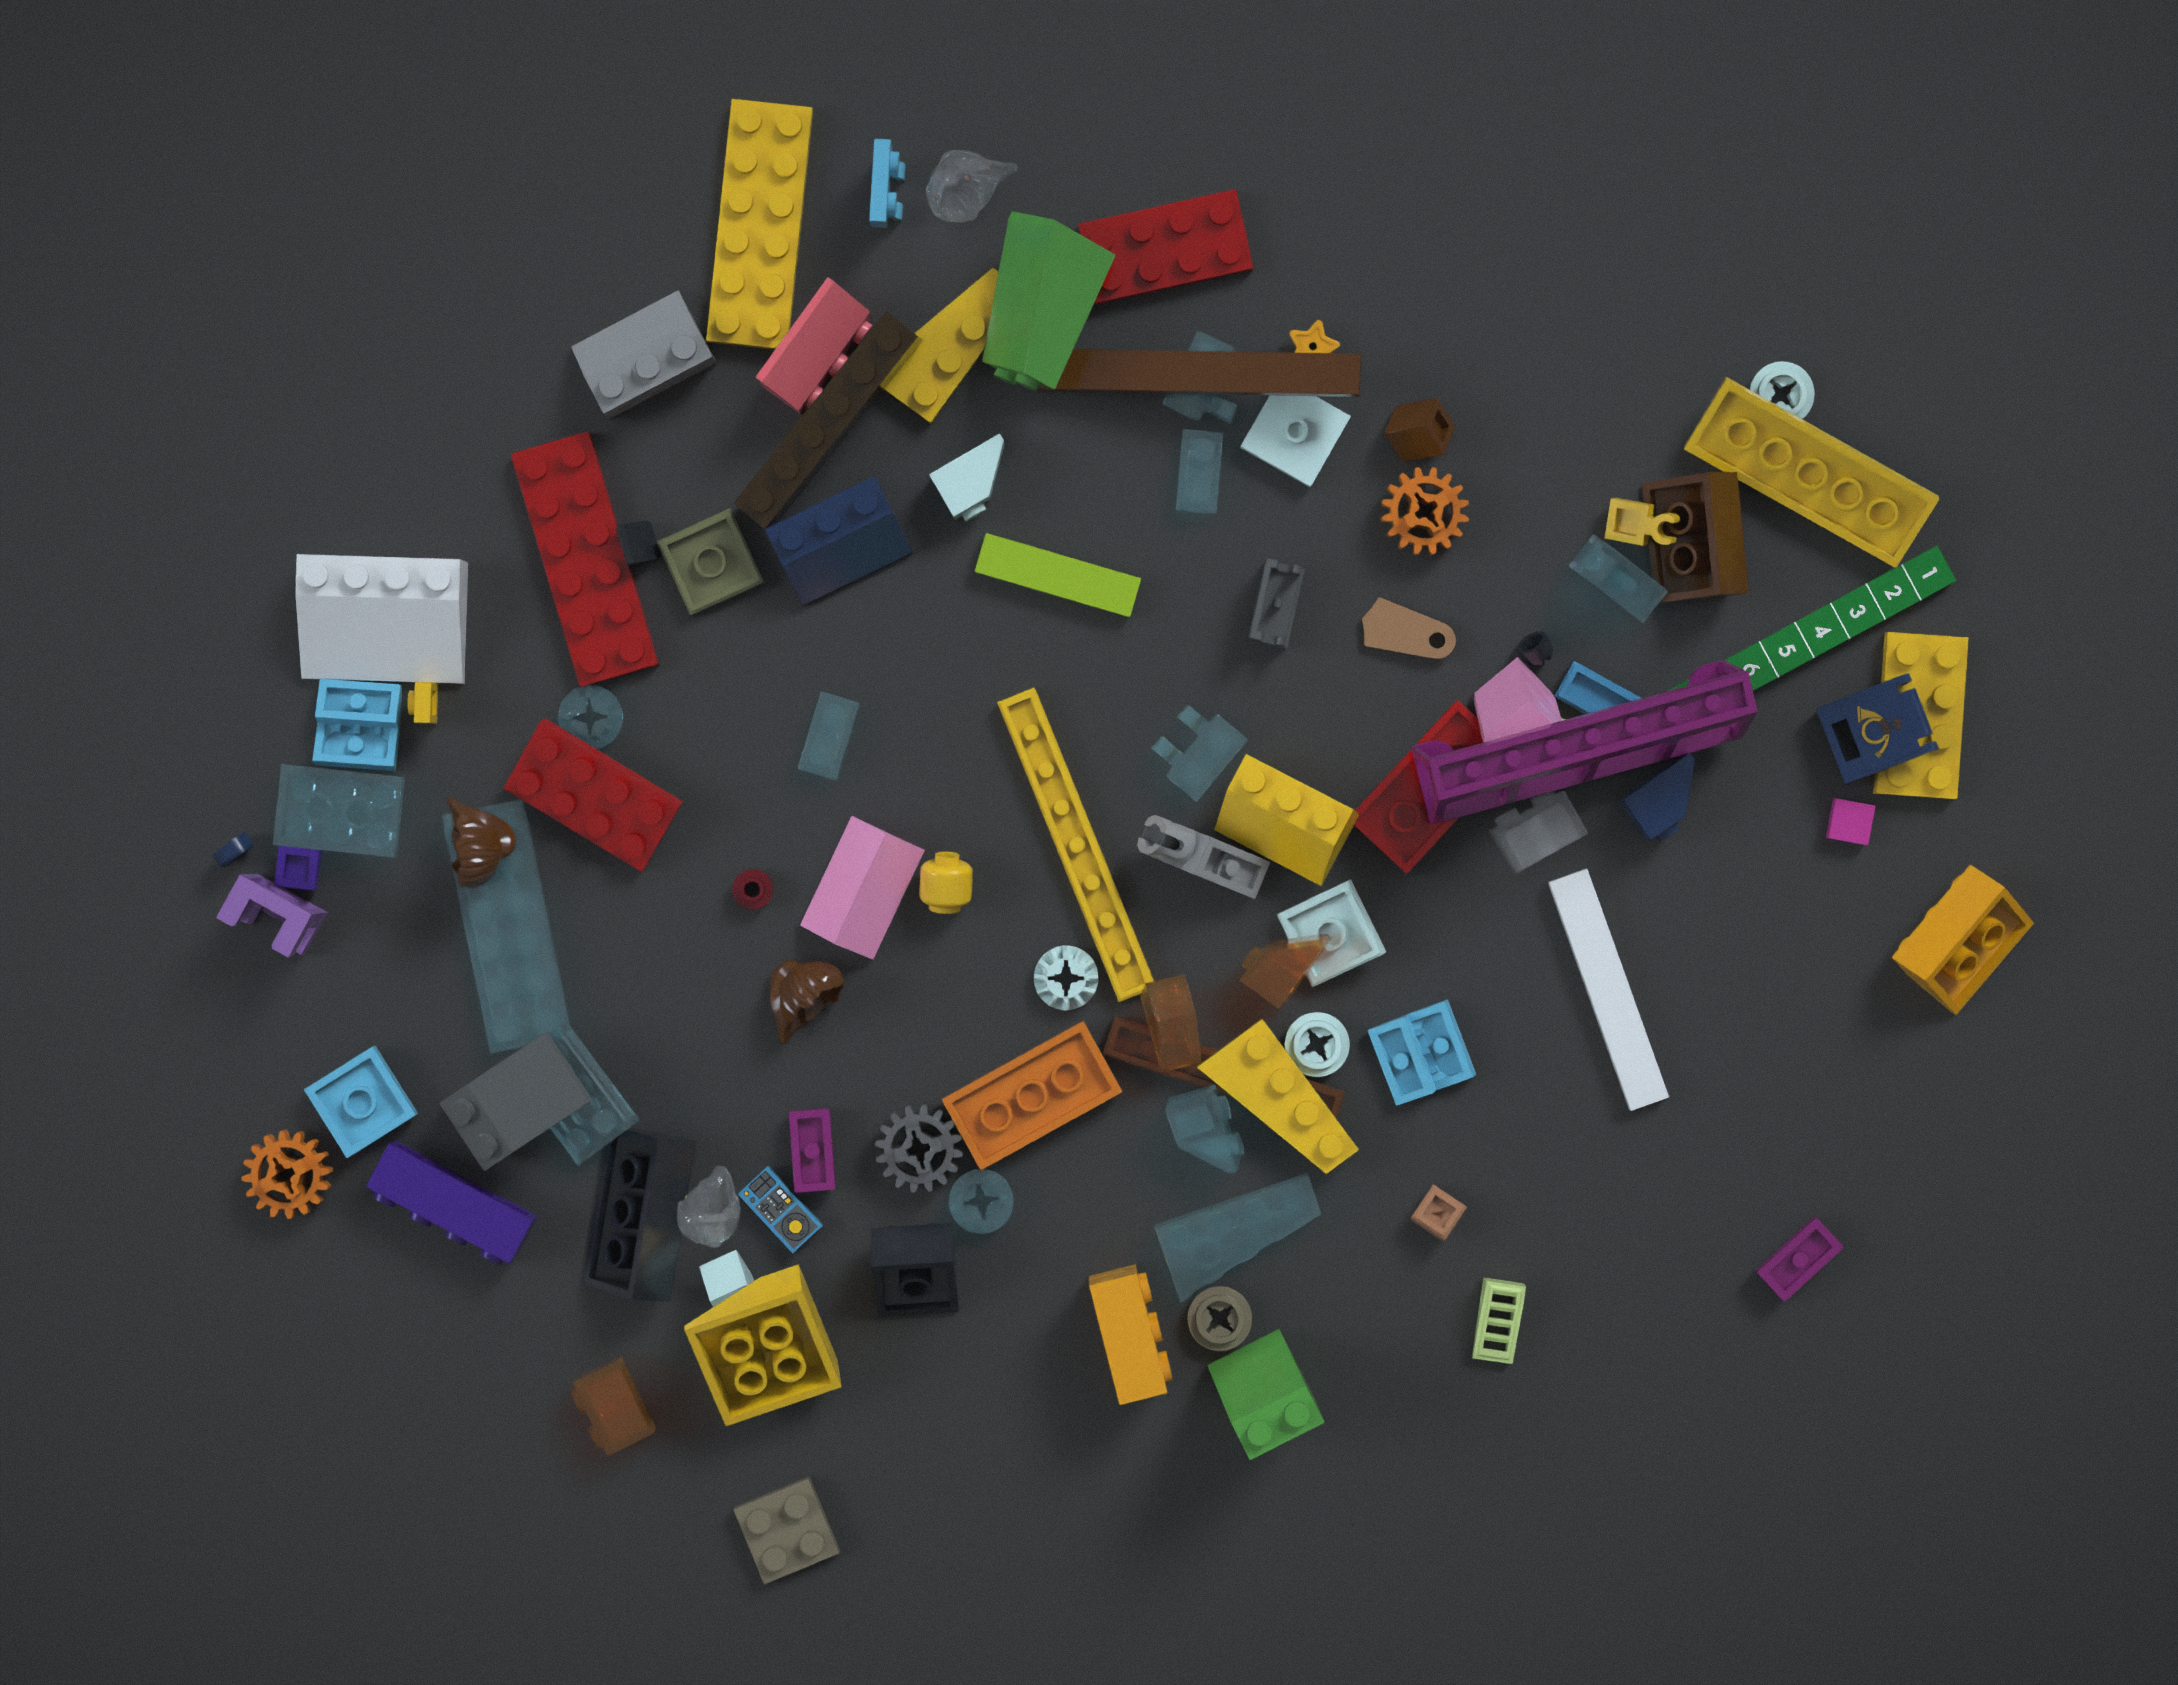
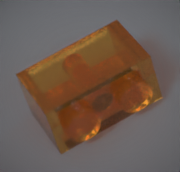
M622 1356L578 1376L573 1381L575 1389L571 1390L573 1400L581 1413L587 1412L593 1424L589 1427L592 1440L598 1449L604 1447L608 1456L651 1436L656 1430L655 1424Z

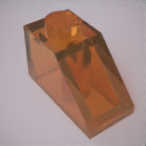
M1325 933L1271 941L1262 949L1255 946L1241 965L1247 970L1240 981L1279 1009L1289 1001L1330 943L1332 937Z
M1185 974L1145 983L1140 998L1161 1071L1165 1072L1201 1063L1196 1012Z

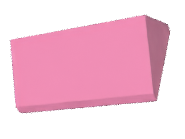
M1519 657L1514 659L1474 693V704L1483 743L1562 721L1553 693Z
M851 816L800 926L838 946L874 960L925 850Z

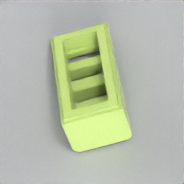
M1483 1277L1472 1358L1513 1364L1526 1291L1524 1283ZM1492 1295L1513 1297L1512 1304L1492 1301ZM1490 1309L1511 1312L1510 1319L1489 1317ZM1487 1325L1508 1328L1507 1335L1486 1332ZM1484 1340L1506 1343L1505 1351L1483 1348Z

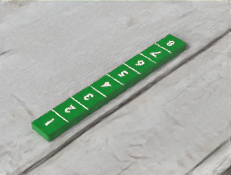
M1938 545L1728 657L1725 661L1749 672L1754 691L1954 583L1956 579ZM1688 680L1667 691L1688 686Z

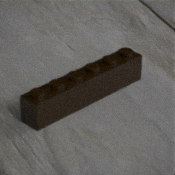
M886 311L734 501V504L764 529L777 524L921 344L923 339Z

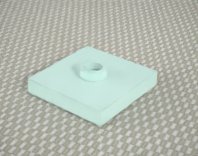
M1270 395L1240 448L1310 488L1351 416L1317 396Z
M1351 879L1277 914L1312 987L1386 953Z

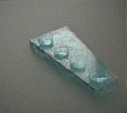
M1305 1173L1155 1224L1154 1227L1180 1303L1193 1296V1292L1207 1283L1210 1285L1223 1277V1273L1237 1264L1250 1260L1258 1254V1251L1272 1242L1280 1241L1321 1215L1310 1178Z

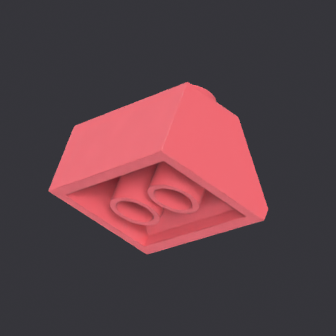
M827 277L759 371L756 379L763 388L802 415L806 408H809L823 391L822 386L830 375L834 377L847 361L848 357L845 354L855 342L859 345L873 328V325L869 323L872 318L871 312L837 283Z

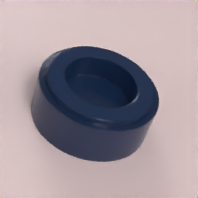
M243 832L222 846L212 856L220 867L225 868L252 849L254 842L246 832Z

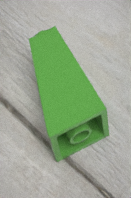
M1012 211L1008 218L982 362L996 369L994 376L1009 384L1016 385L1018 383L1033 391H1037L1039 386L1055 390L1116 255L1056 220Z
M1279 1328L1207 1364L1230 1422L1249 1460L1325 1423L1316 1400Z

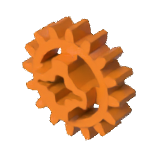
M1417 467L1413 471V479H1409L1404 473L1398 476L1399 482L1402 485L1400 488L1392 484L1388 486L1387 491L1393 498L1381 501V506L1390 509L1389 514L1381 517V522L1392 524L1393 528L1386 535L1388 538L1399 535L1401 538L1398 544L1399 549L1404 548L1410 543L1413 545V555H1418L1422 547H1426L1431 556L1436 554V544L1440 543L1447 550L1451 547L1448 538L1450 535L1455 538H1460L1463 535L1456 526L1458 523L1468 522L1469 517L1460 514V509L1468 506L1469 501L1458 500L1457 495L1462 491L1463 487L1458 485L1451 488L1448 485L1451 481V474L1448 473L1442 479H1438L1437 468L1432 467L1428 475L1423 476L1420 467ZM1418 485L1434 486L1441 490V492L1437 495L1424 493ZM1404 494L1408 508L1406 515L1399 519L1398 505ZM1417 502H1421L1424 506L1429 504L1433 506L1434 511L1430 514L1432 521H1429L1426 517L1421 519L1416 517L1415 513L1419 510ZM1450 504L1451 519L1449 525L1445 528V524L1441 519L1443 508ZM1412 528L1426 530L1432 538H1419L1407 531Z
M288 1130L279 1131L278 1141L272 1134L264 1136L263 1139L266 1147L259 1144L253 1145L250 1149L256 1155V1158H248L243 1162L245 1166L251 1168V1173L242 1176V1181L252 1182L253 1188L245 1193L246 1196L258 1195L260 1200L256 1208L260 1210L267 1205L271 1206V1217L278 1216L283 1209L287 1219H292L296 1216L297 1207L305 1215L311 1212L309 1201L317 1205L324 1201L319 1190L331 1188L332 1184L323 1180L324 1175L333 1172V1167L323 1166L322 1161L329 1156L328 1152L317 1153L315 1148L319 1141L313 1139L305 1143V1134L302 1131L297 1132L293 1139H290ZM284 1147L296 1149L303 1153L305 1157L298 1158L292 1156L288 1149ZM267 1160L269 1168L266 1177L262 1179L263 1164ZM292 1167L295 1175L283 1181L280 1174L285 1169ZM313 1169V1181L308 1190L305 1182L309 1171ZM275 1190L284 1193L287 1200L290 1199L291 1201L278 1199L270 1191Z

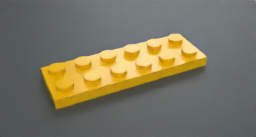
M739 99L731 100L706 337L708 343L775 350L790 330L813 119L812 107Z
M1725 377L1684 446V450L1723 472H1737L1739 481L1895 568L1939 501V496L1728 377Z

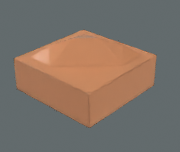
M1433 1184L1412 1215L1411 1220L1445 1242L1466 1211L1467 1206Z

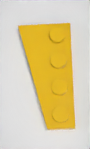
M1263 1019L1257 1021L1197 1066L1198 1069L1324 1173H1329L1359 1150Z

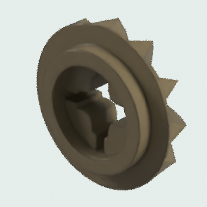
M1211 1286L1197 1294L1188 1309V1327L1193 1338L1203 1347L1213 1351H1226L1237 1347L1246 1339L1252 1325V1312L1244 1296L1228 1286ZM1232 1305L1233 1307L1227 1315V1320L1232 1330L1230 1331L1227 1327L1224 1328L1219 1324L1207 1331L1206 1329L1210 1326L1213 1319L1207 1306H1210L1212 1309L1215 1308L1220 1312Z

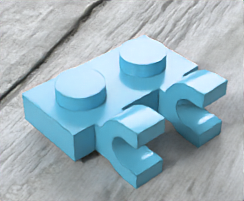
M874 139L869 221L871 227L888 228V218L894 221H902L903 204L897 202V193L890 192L891 178H895L896 181H905V163L900 161V153L893 151V146L889 139Z

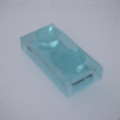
M1183 429L1176 511L1216 515L1223 442L1222 432Z
M823 691L820 692L798 769L834 780L838 779L861 703Z

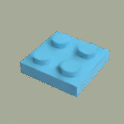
M372 1046L304 1089L346 1158L351 1157L418 1115V1112L376 1046Z

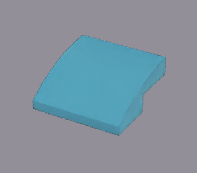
M320 679L315 711L317 730L313 763L316 766L396 771L402 686L399 684Z
M1448 999L1367 1030L1396 1106L1432 1094L1438 1089L1477 1075Z

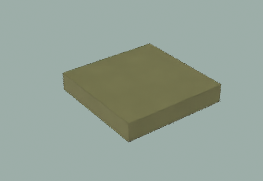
M731 508L657 541L691 616L765 583Z

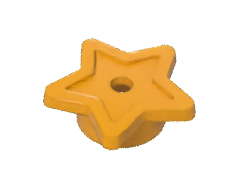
M1317 320L1308 331L1291 330L1289 332V336L1296 346L1294 353H1332L1340 348L1338 341L1325 336L1321 320ZM1315 343L1317 345V348L1315 350H1311L1309 348V344Z

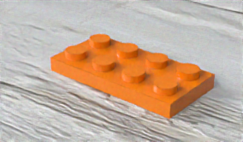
M1083 1020L945 1096L941 1100L979 1169L983 1170L1123 1091Z

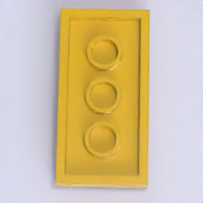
M1896 632L1884 633L1881 683L1910 673L1912 682L1897 687L1899 693L1916 688L1934 733L1919 739V745L1921 747L1928 742L1936 741L1939 750L1875 774L1873 794L1957 799L1968 637Z

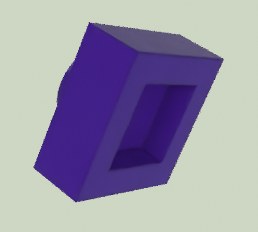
M279 845L274 886L318 890L322 850Z

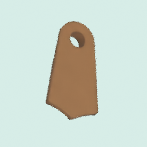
M1381 597L1376 600L1372 608L1362 617L1364 645L1367 647L1433 659L1447 657L1455 647V634L1447 624ZM1434 633L1442 634L1445 638L1444 646L1438 649L1433 648L1429 643L1430 636Z

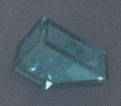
M1594 534L1569 565L1576 573L1642 623L1645 622L1668 592L1619 551Z

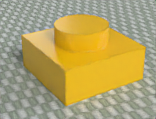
M415 682V691L410 690L408 693L409 715H414V723L437 724L438 684L433 682Z

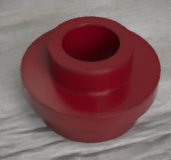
M745 870L734 880L733 896L740 906L751 910L759 909L771 900L773 883L770 877L761 870ZM751 881L756 882L760 887V892L756 897H750L745 892L746 885Z

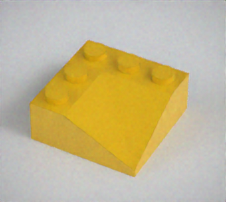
M799 1264L758 1278L684 1326L685 1333L725 1426L842 1387L837 1357Z

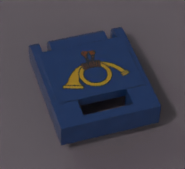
M1910 673L1816 708L1846 785L1939 750L1936 741L1928 742L1921 747L1919 745V739L1934 733L1916 688L1899 693L1897 687L1912 682ZM1845 721L1849 724L1861 757L1848 762L1833 725Z

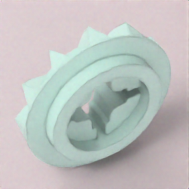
M1780 361L1768 364L1759 370L1750 383L1751 391L1769 401L1772 400L1771 397L1775 394L1772 388L1773 385L1776 384L1779 388H1783L1793 383L1795 386L1790 389L1791 392L1787 395L1790 406L1782 401L1776 403V405L1801 419L1809 413L1815 395L1812 380L1807 372L1800 366L1790 362Z
M1058 946L1047 951L1038 961L1034 971L1035 988L1040 998L1049 1006L1065 1011L1082 1007L1093 997L1098 985V970L1093 959L1082 949L1074 946ZM1064 960H1068V967H1070L1072 974L1084 976V980L1071 983L1070 989H1068V996H1064V989H1062L1060 982L1048 980V976H1054L1062 972Z
M1313 1012L1300 1016L1288 1028L1284 1043L1286 1052L1300 1071L1312 1077L1327 1076L1337 1071L1345 1062L1350 1047L1349 1036L1343 1024L1332 1015L1322 1012ZM1308 1029H1311L1312 1033H1315L1319 1038L1332 1034L1333 1037L1328 1039V1042L1323 1045L1324 1054L1327 1059L1323 1060L1322 1056L1318 1055L1315 1051L1301 1053L1310 1044Z

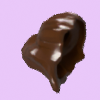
M448 797L446 803L452 814L453 826L451 837L457 855L451 867L458 875L457 879L460 886L477 888L486 884L496 873L500 862L514 851L516 846L515 833L508 823L495 815L481 809L471 808L452 797Z
M786 960L773 970L770 980V1003L776 1018L781 1044H787L794 1032L802 1028L808 1021L813 1020L827 1003L839 1001L841 990L844 988V979L837 967L821 961L802 964L794 960Z

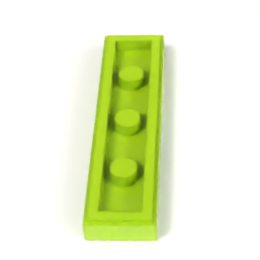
M988 533L985 534L975 568V573L1128 618L1131 616L1141 582L1139 577Z

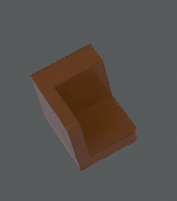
M1432 398L1396 406L1384 434L1401 460L1408 462L1444 455L1455 425L1439 400Z

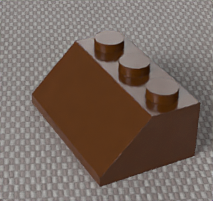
M1707 472L1642 483L1644 503L1654 505V517L1665 513H1674L1680 517L1679 522L1669 523L1666 521L1662 527L1665 535L1677 538L1676 543L1662 545L1654 541L1652 536L1649 535L1648 547L1654 604L1748 594L1749 587L1737 472Z

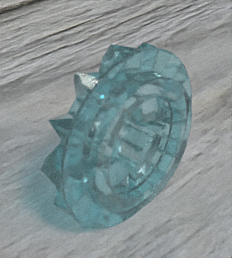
M587 685L573 689L561 701L557 720L559 727L592 747L600 749L610 744L619 734L623 722V712L619 701L610 691L600 686ZM588 700H590V705L593 707L594 712L600 713V715H607V719H600V721L594 722L591 735H589V729H587L585 722L577 719L573 720V716H579V714L586 712Z
M971 1170L961 1175L950 1191L949 1208L954 1220L962 1228L972 1233L985 1234L999 1229L1007 1222L1013 1210L1014 1199L1012 1190L1007 1180L993 1170ZM977 1184L981 1185V1190L984 1191L985 1196L999 1197V1199L987 1204L986 1218L982 1217V1212H979L978 1206L964 1205V1202H969L970 1199L976 1197Z

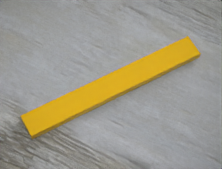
M1035 687L997 702L1118 1001H1124L1156 988Z

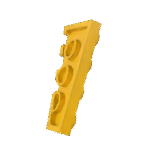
M994 268L990 269L915 332L923 341L884 389L930 424H932L984 352L999 273Z

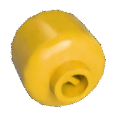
M937 852L935 853V859L924 862L920 868L919 896L923 903L929 905V910L942 914L958 913L961 911V907L967 905L972 898L973 869L969 863L959 860L960 855L958 853Z

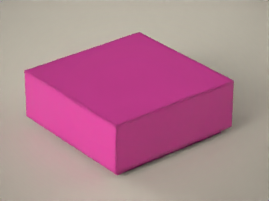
M1833 798L1826 838L1868 846L1875 806Z

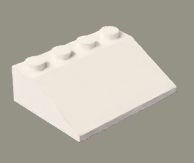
M297 554L296 609L301 678L464 684L468 563L461 559Z

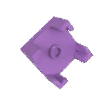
M241 874L216 918L230 926H235L239 920L246 924H253L262 908V911L268 915L284 921L272 943V949L289 958L294 955L295 951L300 955L306 954L328 912L281 886H274V882L259 874Z

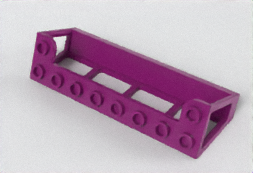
M1722 659L1696 668L1689 677L1688 686L1455 751L1447 743L1439 740L1413 745L1411 749L1429 821L1433 825L1741 739L1758 710L1749 672Z

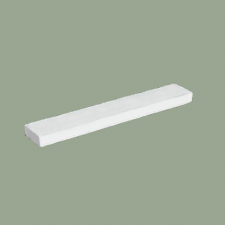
M1588 869L1549 881V888L1629 1110L1632 1111L1669 1098Z

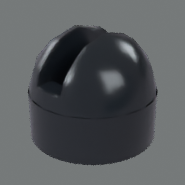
M1542 631L1527 635L1520 641L1517 647L1523 660L1533 667L1544 666V660H1551L1553 655L1552 643L1546 633Z

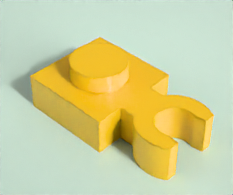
M1611 498L1604 539L1644 546L1648 545L1649 535H1651L1654 541L1662 545L1676 543L1677 538L1665 535L1662 527L1666 521L1669 523L1679 522L1680 517L1674 513H1665L1654 517L1653 504Z

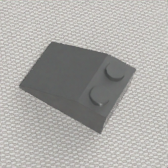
M546 1032L439 1104L482 1169L486 1171L592 1101V1098L550 1034Z

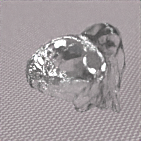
M949 150L945 152L941 157L939 165L932 171L925 191L927 201L934 216L945 222L964 223L965 221L975 220L979 211L989 202L997 184L1017 172L1018 165L1012 162L1003 163L988 160L970 150Z
M716 1166L708 1178L701 1180L699 1185L685 1196L684 1201L678 1202L677 1224L680 1232L693 1242L704 1244L714 1249L720 1247L723 1241L732 1237L738 1226L741 1214L740 1200L735 1193L732 1176L725 1166Z

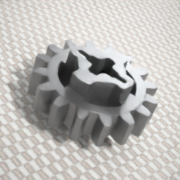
M927 1104L922 1105L919 1113H914L911 1105H907L905 1107V1117L901 1118L899 1114L893 1112L890 1116L894 1125L891 1127L882 1124L880 1130L887 1136L886 1139L875 1141V1146L884 1149V1153L877 1156L876 1161L877 1163L887 1162L888 1167L883 1173L884 1177L891 1176L892 1174L898 1176L895 1184L897 1188L907 1181L910 1182L911 1192L915 1193L918 1185L924 1183L925 1188L930 1192L933 1190V1180L937 1179L943 1185L948 1182L944 1173L946 1170L957 1172L958 1166L951 1160L963 1155L962 1150L954 1148V1144L962 1140L961 1134L951 1135L949 1130L955 1124L953 1120L945 1123L940 1120L943 1110L938 1109L932 1116L928 1114ZM920 1121L935 1126L942 1134L933 1136L924 1131ZM905 1125L907 1138L903 1144L892 1147L895 1134ZM914 1131L922 1144L928 1143L930 1146L924 1154L923 1162L925 1166H923L921 1158L919 1159L917 1153H910L908 1150L914 1144ZM946 1149L943 1163L933 1171L931 1160L934 1154ZM906 1161L916 1167L918 1175L906 1172L897 1162Z

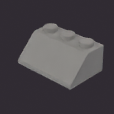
M679 290L571 346L601 410L609 419L717 363Z

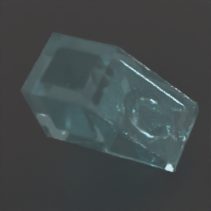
M1216 1085L1169 1097L1165 1112L1178 1148L1229 1174L1237 1172L1241 1156H1244V1147L1239 1133H1232L1228 1122V1119H1231L1230 1106L1225 1095L1219 1096Z

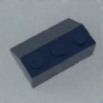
M875 476L765 529L784 570L804 606L913 553Z

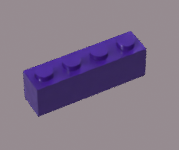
M398 1141L388 1144L366 1185L367 1188L375 1192L373 1198L393 1208L396 1203L410 1210L408 1216L414 1221L428 1227L434 1223L446 1230L444 1235L448 1239L463 1246H466L468 1242L482 1249L481 1256L499 1265H502L503 1261L510 1264L516 1259L538 1218L537 1215Z

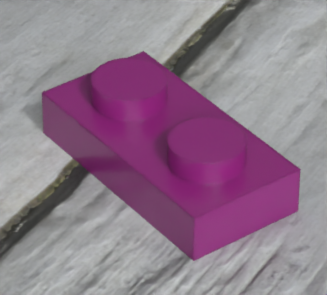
M830 1108L789 1111L795 1193L835 1190L836 1179Z
M1813 1216L1754 1271L1783 1302H1786L1844 1247L1820 1220Z

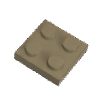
M810 1476L735 1506L733 1509L764 1584L837 1555L840 1552Z

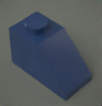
M1691 753L1680 756L1618 800L1645 840H1652L1657 837L1661 842L1680 829L1676 822L1685 817L1695 763Z

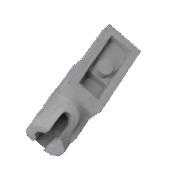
M1153 815L1148 817L1144 824L1146 826L1142 836L1138 838L1137 843L1141 853L1250 898H1256L1269 867V861L1160 816Z

